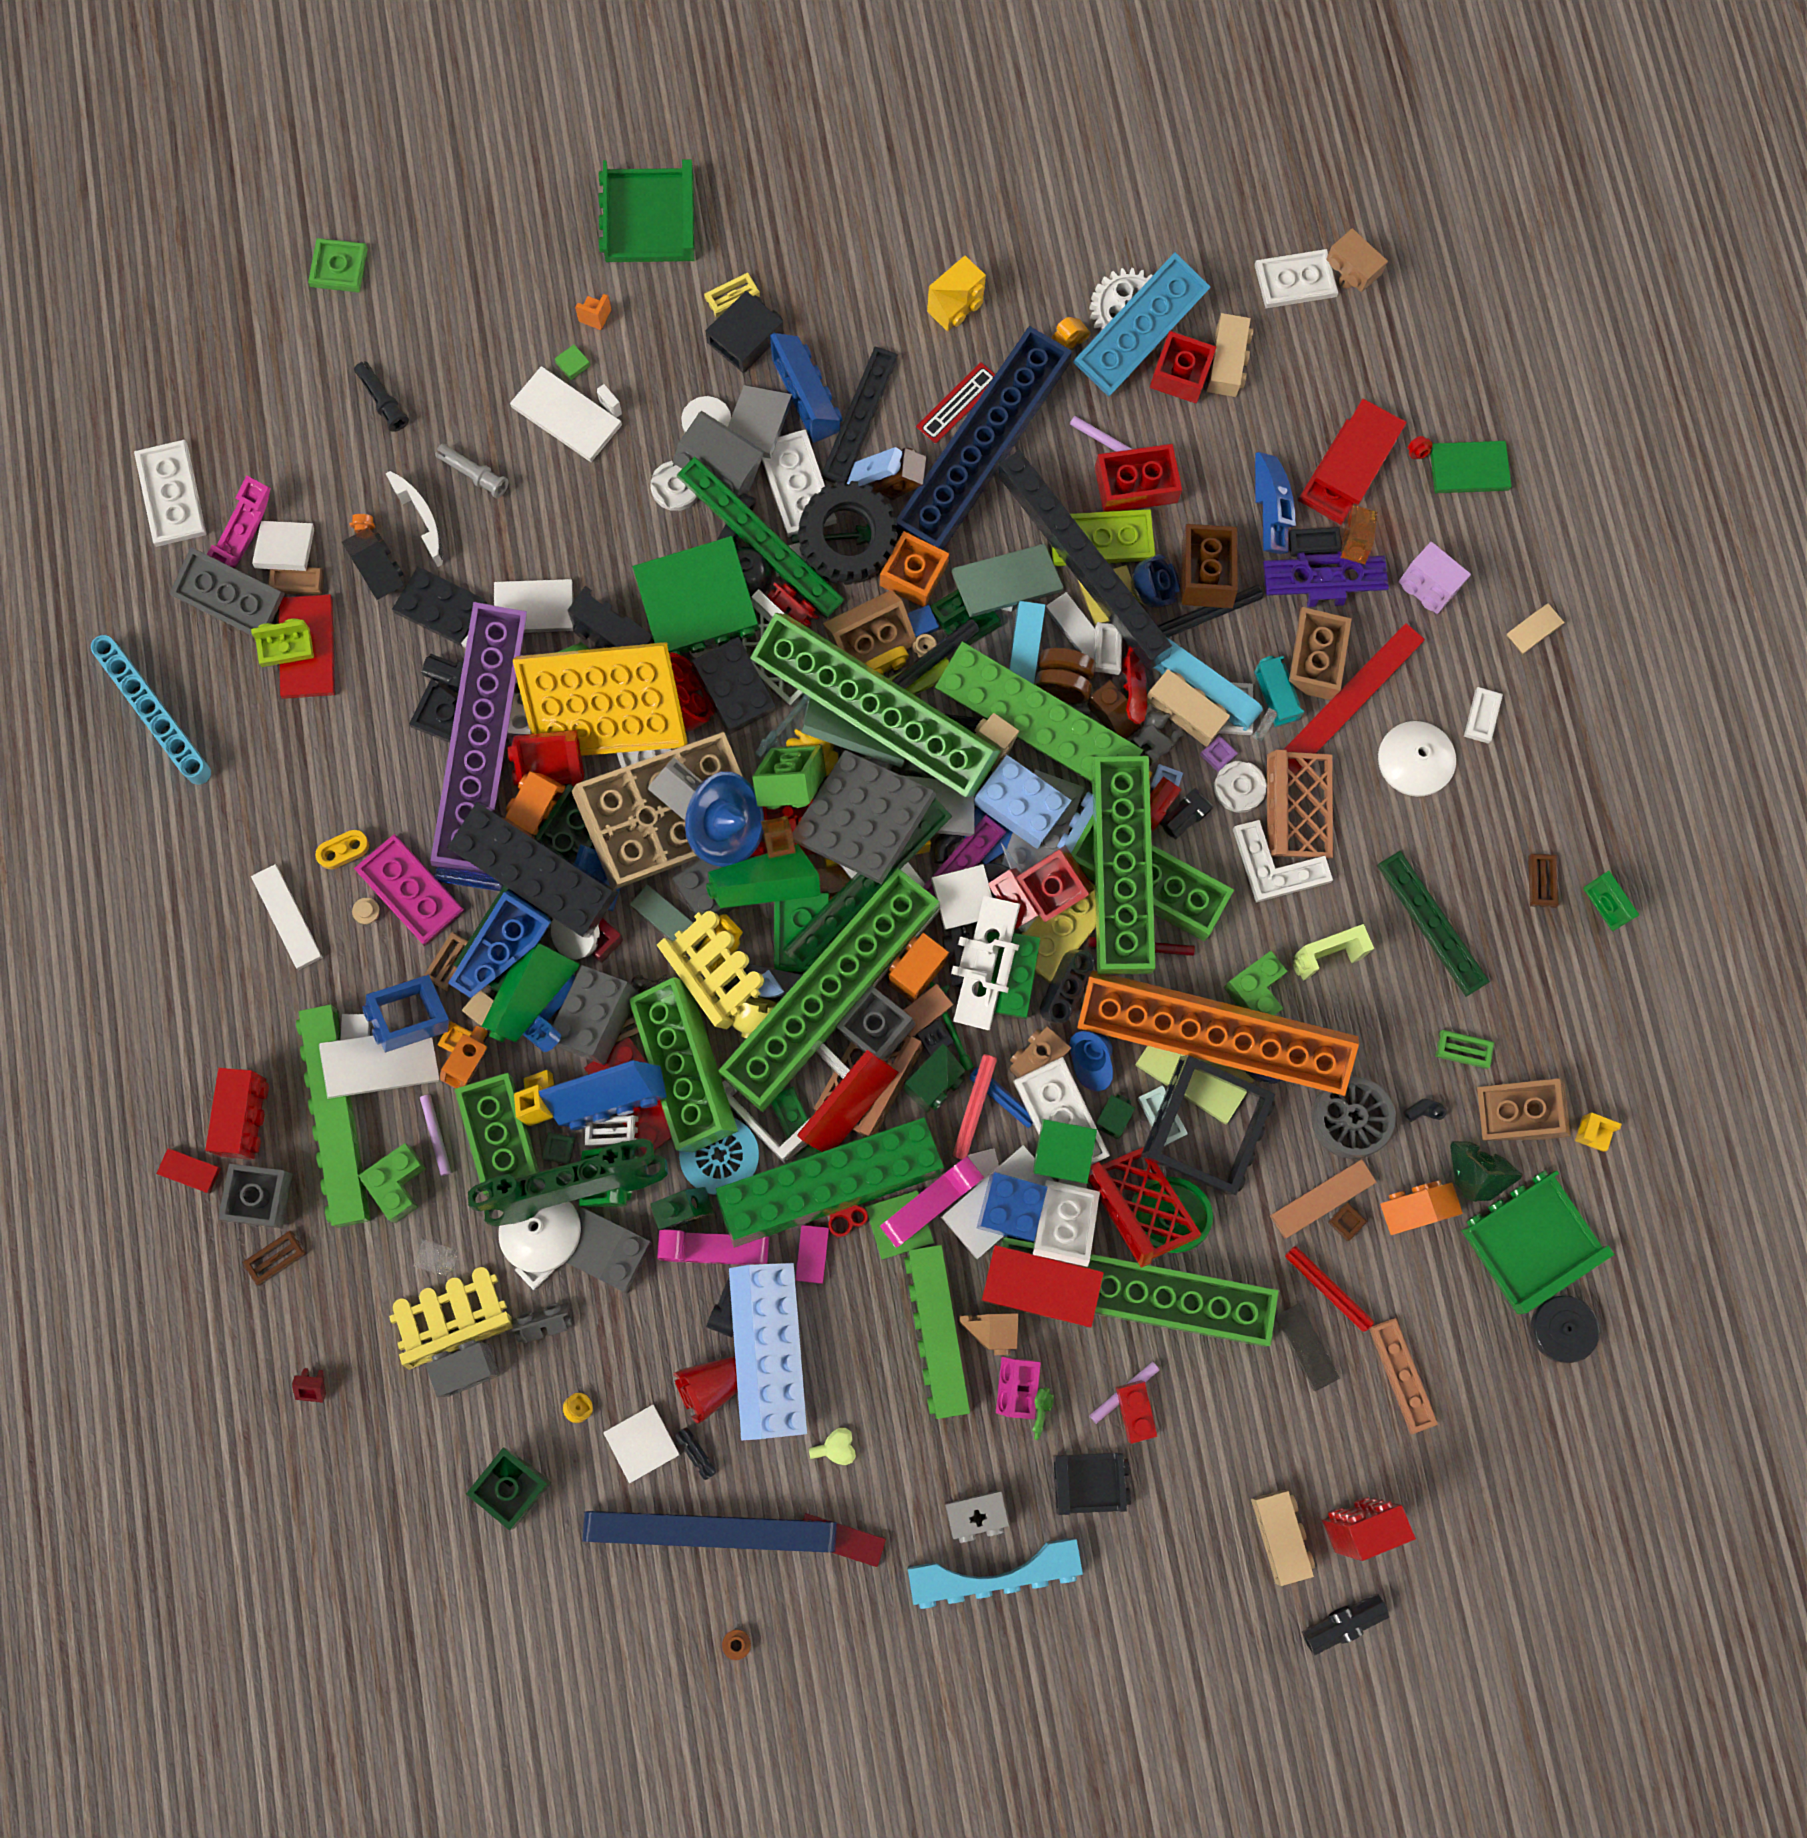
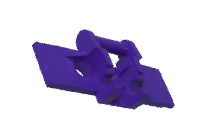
M1338 551L1337 554L1318 555L1298 553L1297 559L1263 561L1266 595L1309 594L1307 607H1316L1318 600L1336 599L1334 602L1335 606H1343L1347 598L1346 592L1385 591L1389 589L1385 556L1346 557L1345 551ZM1337 564V567L1311 568L1309 566ZM1354 569L1358 574V578L1355 580L1348 579L1345 576V571ZM1298 572V577L1302 578L1304 582L1297 581L1294 573Z

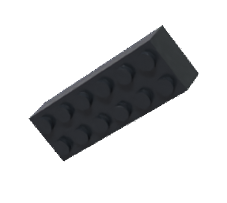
M476 802L447 847L581 937L590 938L619 893L488 805Z

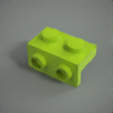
M288 619L285 623L275 625L265 623L259 625L258 628L251 629L252 636L256 640L258 660L261 667L314 658L310 629L304 620Z

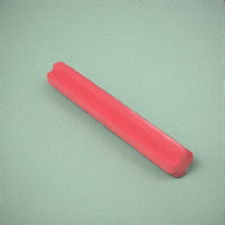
M984 1054L954 1147L953 1156L963 1159L968 1156L997 1062V1058Z

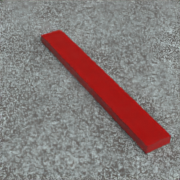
M1405 623L1283 750L1295 753L1316 754L1425 639ZM1288 759V769L1296 775L1303 767L1296 759Z

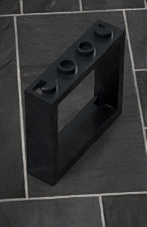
M1189 1055L1180 1056L1141 1157L1223 1193L1237 1195V1192H1240L1245 1184L1244 1174L1246 1169L1254 1161L1256 1143L1264 1135L1265 1126L1263 1125L1265 1120L1274 1109L1275 1102L1273 1100L1275 1094ZM1194 1069L1259 1097L1227 1182L1161 1154Z

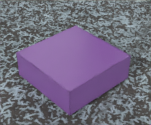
M1220 735L1200 753V756L1217 772L1237 755V752Z

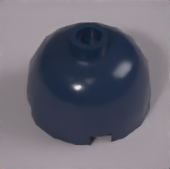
M1157 554L1145 559L1135 567L1132 573L1131 590L1136 598L1145 606L1159 608L1171 605L1177 600L1174 597L1175 593L1180 591L1179 577L1172 563L1167 564L1163 560L1167 558L1164 555Z

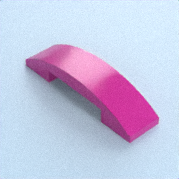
M246 476L235 497L239 502L217 546L211 545L207 555L233 568L236 567L260 525L271 488Z

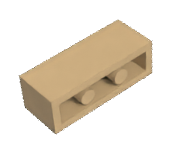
M1221 313L1216 327L1214 346L1217 348L1210 366L1207 392L1236 397L1239 388H1244L1246 373H1242L1243 366H1247L1250 351L1246 350V345L1251 343L1253 329L1249 328L1251 318Z
M1167 669L1147 695V702L1164 714L1169 713L1170 720L1206 747L1213 741L1230 717L1223 706L1211 702L1206 698L1203 691L1191 687L1186 683L1182 675L1177 672H1171L1169 669Z
M1280 1490L1252 1498V1505L1275 1584L1283 1586L1314 1577L1312 1569L1315 1568V1563L1310 1551L1306 1552L1303 1541L1307 1537L1302 1523H1298L1295 1512H1298V1506L1294 1495H1290L1289 1491Z

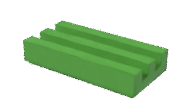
M1446 1030L1439 1032L1440 1039L1437 1043L1438 1050L1435 1057L1480 1068H1490L1494 1047L1493 1041ZM1446 1038L1486 1047L1487 1050L1481 1051L1448 1043ZM1444 1049L1454 1050L1466 1054L1485 1058V1061L1444 1051Z

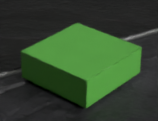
M574 344L555 358V363L570 380L591 366L589 360Z

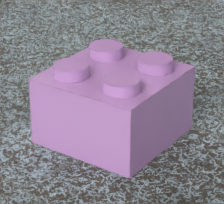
M1430 542L1413 560L1399 580V583L1407 593L1416 596L1422 601L1426 609L1438 614L1456 595L1471 574L1433 542Z

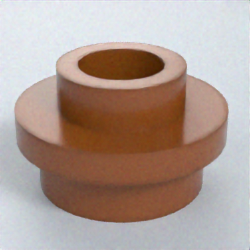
M738 1629L728 1632L722 1642L724 1654L732 1660L743 1659L751 1648V1640L748 1634ZM733 1640H739L742 1643L740 1650L732 1649L731 1642Z

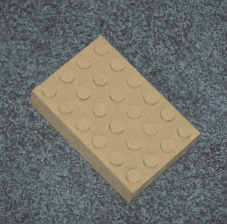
M724 732L575 785L572 794L609 884L613 889H618L699 858L692 851L688 843L685 820L649 791L648 787L673 757L701 781L718 772H734L742 776Z

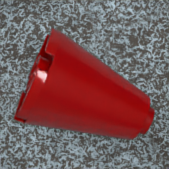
M735 1356L680 1369L673 1373V1376L679 1378L675 1380V1385L686 1409L692 1408L695 1415L691 1417L697 1424L706 1420L738 1393Z

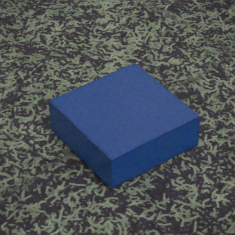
M929 605L907 613L916 638L920 635L930 634L939 630Z

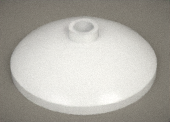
M1410 721L1397 725L1384 737L1378 751V764L1383 777L1394 789L1406 795L1421 797L1438 792L1450 781L1456 767V753L1448 736L1439 728L1426 722ZM1418 750H1423L1426 756H1420Z
M570 1201L540 1209L529 1220L499 1226V1243L503 1254L514 1266L530 1273L549 1272L563 1265L575 1252L581 1236L580 1218ZM534 1223H538V1229L531 1231V1226Z

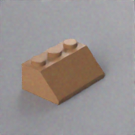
M892 590L823 623L830 642L863 663L898 646H904L905 649H908L916 642V637L903 601Z
M1305 607L1300 609L1289 681L1306 695L1331 700L1341 691L1352 618Z

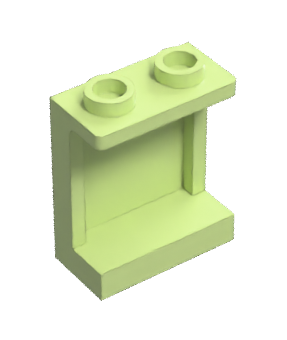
M1364 924L1302 947L1293 956V967L1298 976L1301 975L1303 981L1309 979L1319 970L1316 959L1346 949L1351 963L1362 960L1374 949Z

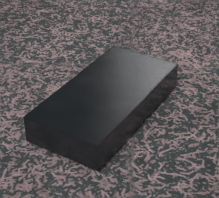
M1340 527L1289 530L1288 532L1291 557H1297L1298 553L1318 555L1337 554L1338 551H1343Z

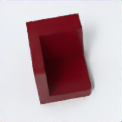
M603 918L598 924L600 930L599 938H597L596 942L598 945L592 953L600 963L624 941L621 934Z

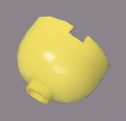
M762 997L748 998L738 1007L740 1013L737 1016L730 1015L735 1022L732 1026L742 1032L741 1037L747 1039L778 1002Z

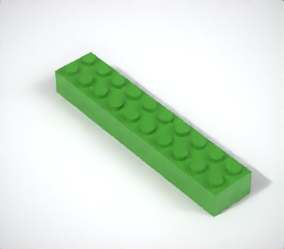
M774 614L750 657L756 663L965 797L975 796L1001 752L997 747L787 614Z
M897 868L718 1070L721 1077L763 1112L833 1033L838 1023L871 985L873 986L910 940L916 936L940 908V901Z
M1004 1238L1001 1247L1033 1254L1035 1243ZM1093 1254L1090 1255L1088 1267L1077 1265L1104 1272L1095 1310L1096 1315L1261 1347L1271 1346L1279 1290L1150 1265L1141 1268L1138 1263Z

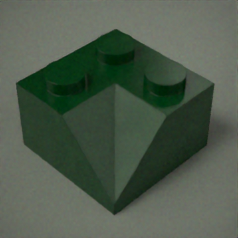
M942 1044L907 1080L904 1092L926 1113L931 1108L936 1111L946 1101L948 1096L946 1093L949 1089L955 1091L965 1081L962 1078L965 1069L949 1049Z
M503 1447L466 1495L510 1531L517 1527L552 1482L529 1463Z

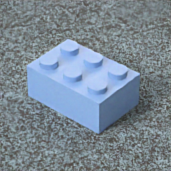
M1006 755L976 795L974 805L1038 850L1068 809L1072 800Z

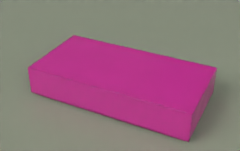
M801 1226L795 1281L823 1284L829 1228Z

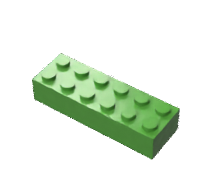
M1092 815L1071 854L1085 876L1095 882L1094 826ZM1151 844L1154 914L1196 938L1205 941L1212 932L1234 889Z
M673 977L630 998V1005L649 1064L661 1066L667 1098L660 1101L676 1151L693 1153L738 1132L696 999L683 981Z

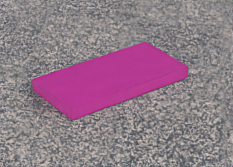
M395 833L354 868L424 946L465 912L461 905Z

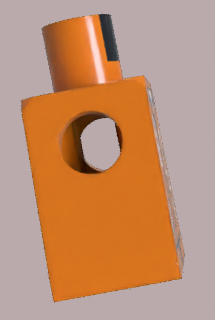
M476 1026L470 1037L463 1034L442 1067L439 1080L454 1088L468 1085L486 1054L488 1047L484 1044L490 1033L484 1028ZM464 1052H471L473 1056H466Z

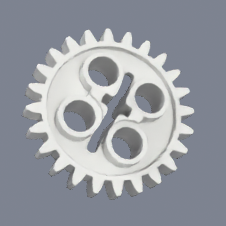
M1121 268L1119 276L1112 271L1110 279L1103 277L1102 285L1097 284L1096 292H1093L1091 300L1094 302H1091L1089 309L1094 311L1090 319H1097L1094 328L1101 327L1103 330L1113 319L1109 313L1118 314L1131 300L1133 290L1139 291L1153 275L1151 274L1144 278V270L1135 275L1134 268H1131L1129 274H1126L1125 270ZM1117 291H1124L1127 296H1120Z

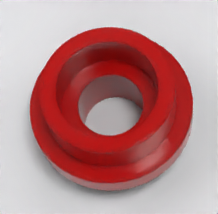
M1424 436L1413 439L1408 445L1411 459H1423L1428 456L1433 445L1432 441Z

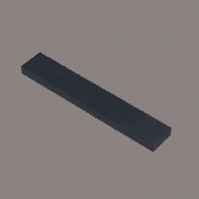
M876 346L874 347L821 474L822 479L832 483L843 481L844 484L847 483L853 464L857 459L897 362L898 354Z

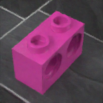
M1001 1357L996 1404L997 1414L1012 1418L1035 1419V1397L1038 1393L1041 1362L1023 1358Z

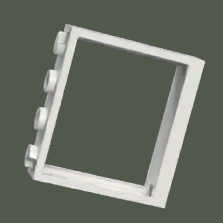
M824 1044L816 1051L842 1079L850 1071ZM726 1081L722 1082L730 1107L785 1165L807 1145L797 1136L804 1127L802 1125L780 1146L733 1097L737 1090Z

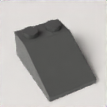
M579 1206L577 1213L581 1222V1236L575 1252L566 1263L628 1293L653 1243Z

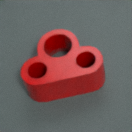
M857 1205L828 1215L830 1217L828 1223L829 1231L835 1237H846L851 1232L853 1226L859 1228L866 1224L868 1214L864 1208ZM861 1213L864 1217L863 1221L855 1222L853 1215ZM837 1218H844L848 1222V1229L843 1233H837L832 1227L834 1220Z

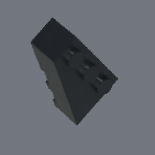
M587 586L582 589L567 610L574 633L584 640L589 638L595 642V646L598 649L655 643L653 636L627 616L623 618L610 610L612 607L610 603L605 601L602 605L590 594L592 590Z

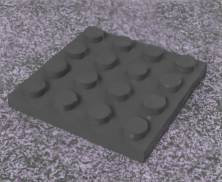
M845 750L790 838L792 842L882 884L930 807L936 794L934 790Z

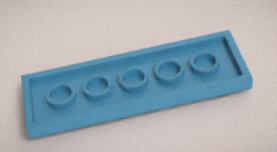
M1174 252L1076 357L1073 363L1109 397L1210 289V286Z

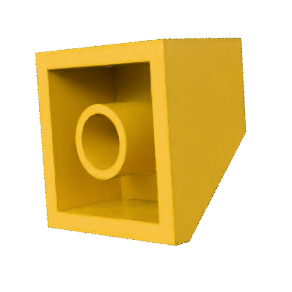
M964 255L929 286L927 312L946 331H949L953 326H959L969 312L976 311L982 305L986 275Z

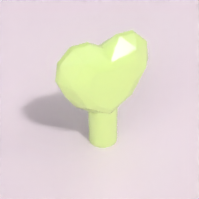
M838 1428L827 1437L824 1445L808 1448L810 1459L827 1456L837 1464L848 1465L852 1463L856 1454L851 1446V1431L847 1428Z

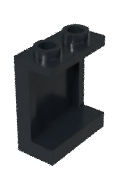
M1123 1453L1053 1456L1056 1514L1127 1512V1505H1131L1130 1488H1125V1476H1129L1128 1458L1124 1459Z

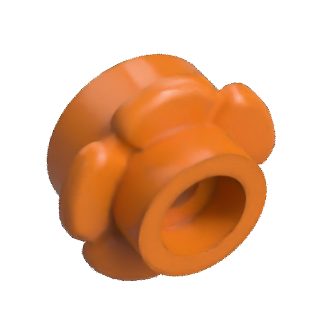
M368 514L352 515V522L349 523V526L354 528L356 533L367 527L370 530L375 528L373 516Z

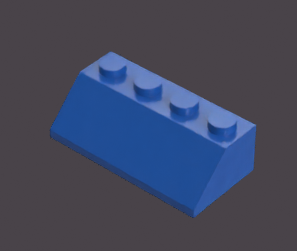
M771 334L772 361L788 394H792V402L812 443L839 433L840 422L843 421L838 407L834 408L831 403L832 396L827 386L823 387L820 381L822 376L818 366H813L810 361L812 357L807 344L803 345L799 336Z
M634 1060L538 1091L540 1098L553 1115L557 1124L570 1127V1130L586 1128V1123L594 1121V1123L606 1122L614 1114L618 1116L631 1114L634 1112L633 1108L640 1106L641 1108L653 1107L657 1105V1101L667 1098L661 1066Z

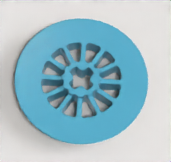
M735 1118L738 1132L732 1134L736 1140L728 1146H725L728 1137H725L721 1144L717 1141L715 1145H709L710 1149H699L708 1153L707 1156L696 1157V1151L693 1153L679 1151L681 1169L687 1180L696 1188L706 1187L709 1194L716 1195V1188L753 1176L757 1168L759 1149L756 1138L743 1122ZM737 1143H740L742 1146L741 1150L729 1151ZM719 1148L721 1152L726 1150L727 1154L724 1155L723 1162H719L718 1159L712 1160V1156L715 1155V1149ZM741 1153L743 1154L742 1161L730 1157L732 1155H737ZM709 1160L702 1168L698 1167V1161ZM729 1161L740 1165L736 1172L728 1164ZM713 1164L710 1176L705 1175L703 1171ZM723 1166H726L731 1171V1176L725 1178ZM717 1167H720L721 1179L713 1178Z

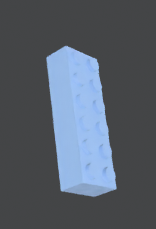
M794 1263L756 1264L729 1268L741 1440L807 1434Z

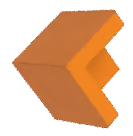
M603 294L600 300L587 296L584 304L577 303L575 307L579 322L602 330L612 310L609 295Z

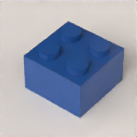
M992 1173L988 1180L976 1228L1016 1240L1033 1242L1048 1187L1000 1173Z

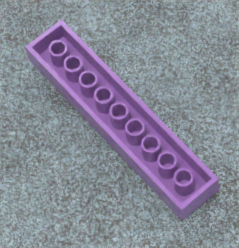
M473 602L430 860L431 866L485 874V872L447 847L476 802L486 804L496 810L517 681L513 659L516 656H521L527 611Z

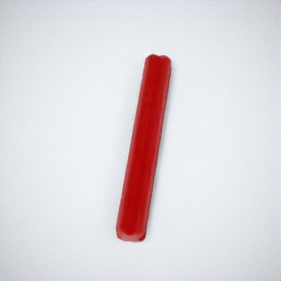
M1294 1246L1286 1253V1259L1361 1331L1366 1332L1374 1324L1373 1319L1298 1247Z

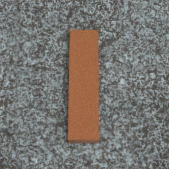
M1361 1159L1271 1214L1270 1217L1283 1238L1286 1239L1377 1182Z
M1393 1318L1372 1326L1369 1329L1410 1434H1415L1438 1425L1397 1319Z

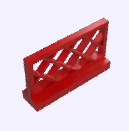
M1144 1147L1103 1165L1100 1162L1091 1165L1088 1182L1093 1190L1100 1192L1099 1200L1141 1268L1151 1264L1153 1258L1196 1240L1201 1236L1199 1229L1157 1163L1144 1158L1148 1164L1146 1171L1131 1166L1133 1160L1141 1157ZM1112 1169L1125 1171L1123 1181L1111 1178L1108 1171ZM1129 1173L1144 1177L1141 1187L1126 1183ZM1147 1178L1160 1183L1162 1186L1160 1193L1145 1188ZM1123 1189L1139 1193L1137 1202L1125 1200L1122 1196ZM1142 1194L1158 1199L1155 1209L1140 1205ZM1161 1200L1174 1205L1176 1208L1174 1215L1158 1210ZM1137 1211L1153 1215L1151 1224L1147 1225L1138 1222L1135 1217ZM1156 1216L1172 1221L1169 1231L1153 1227ZM1175 1222L1186 1225L1191 1233L1184 1236L1172 1233ZM1151 1233L1166 1237V1243L1154 1248L1149 1240Z

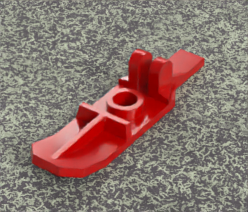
M1129 647L1127 657L1121 660V671L1126 675L1128 681L1124 688L1129 691L1126 711L1131 721L1135 724H1140L1145 721L1148 707L1145 666L1132 648Z

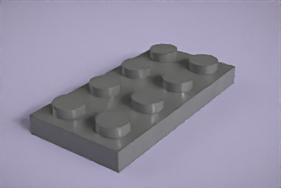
M190 547L169 594L252 635L251 629L258 628L261 624L272 623L285 593Z

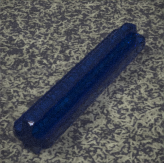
M437 867L434 874L435 879L443 883L501 891L504 886L488 874L482 872Z

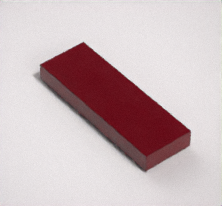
M805 1513L803 1520L830 1521ZM837 1523L836 1550L831 1553L878 1568L886 1539Z

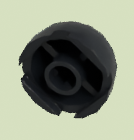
M743 546L737 548V554L750 598L758 589L764 594L772 583V568L763 555L752 547Z

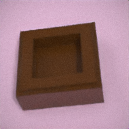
M1348 1202L1328 1221L1346 1241H1350L1368 1222Z

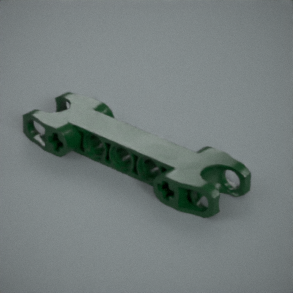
M650 1140L622 1141L604 1147L599 1156L517 1179L509 1174L490 1178L473 1186L468 1191V1206L476 1211H484V1221L488 1225L496 1227L516 1224L533 1218L540 1209L619 1187L629 1192L662 1181L668 1175L667 1160L660 1155H654L653 1143ZM639 1147H646L647 1150L644 1156L634 1155V1152ZM653 1164L661 1165L659 1172L656 1174H647L648 1166ZM480 1192H489V1199L476 1203V1197ZM495 1209L503 1212L497 1219L492 1218V1213Z

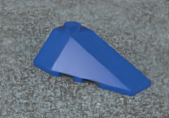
M512 890L504 892L448 984L472 998L534 948L549 927L551 920L541 909Z

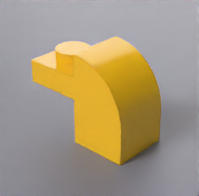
M544 1070L524 1078L525 1090L514 1093L516 1118L524 1124L532 1126L553 1118L538 1092L554 1086L553 1073L549 1070Z

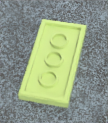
M1147 1046L1135 1065L1168 1086L1180 1056L1185 1055ZM1198 1059L1252 1084L1254 1082V1079L1241 1069ZM1194 1069L1184 1098L1222 1123L1227 1124L1247 1092Z

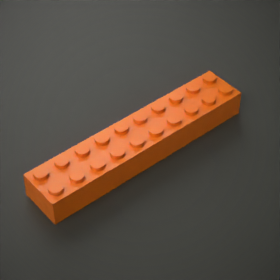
M1092 970L1089 977L1077 1027L1345 1096L1359 1046L1358 1036L1111 974H1097L1095 970Z

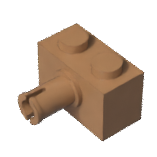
M1353 228L1331 247L1326 258L1330 266L1341 273L1339 284L1341 285L1345 281L1342 286L1343 288L1347 289L1353 286L1361 293L1382 275L1388 263Z
M1046 1027L1042 1032L1037 1029L1027 1040L1031 1043L1025 1051L1020 1048L1010 1059L1013 1064L1009 1070L1019 1078L1060 1057L1064 1058L1071 1047L1049 1027Z

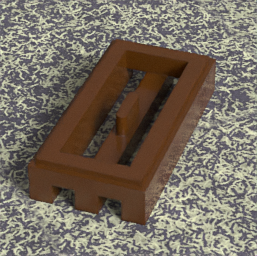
M1530 854L1528 856L1530 907L1550 906L1551 908H1556L1559 906L1557 855ZM1537 860H1539L1540 899H1538ZM1546 860L1549 861L1550 900H1547Z
M288 1231L242 1263L256 1286H260L307 1253L300 1246L301 1244L295 1238L293 1231ZM288 1240L290 1241V1245H288L287 1247H285L284 1249H282L281 1251H279L278 1253H276L275 1255H273L257 1267H252V1264H254L255 1262H257L258 1260H260L261 1258H263L264 1256H266L267 1254H269L270 1252H272ZM294 1249L296 1250L294 1254H292L291 1256H289L288 1258L274 1266L272 1269H270L260 1277L257 1275L258 1273H260L261 1271H263L264 1269H266L267 1267H269L270 1265H272L273 1263H275L276 1261H278Z

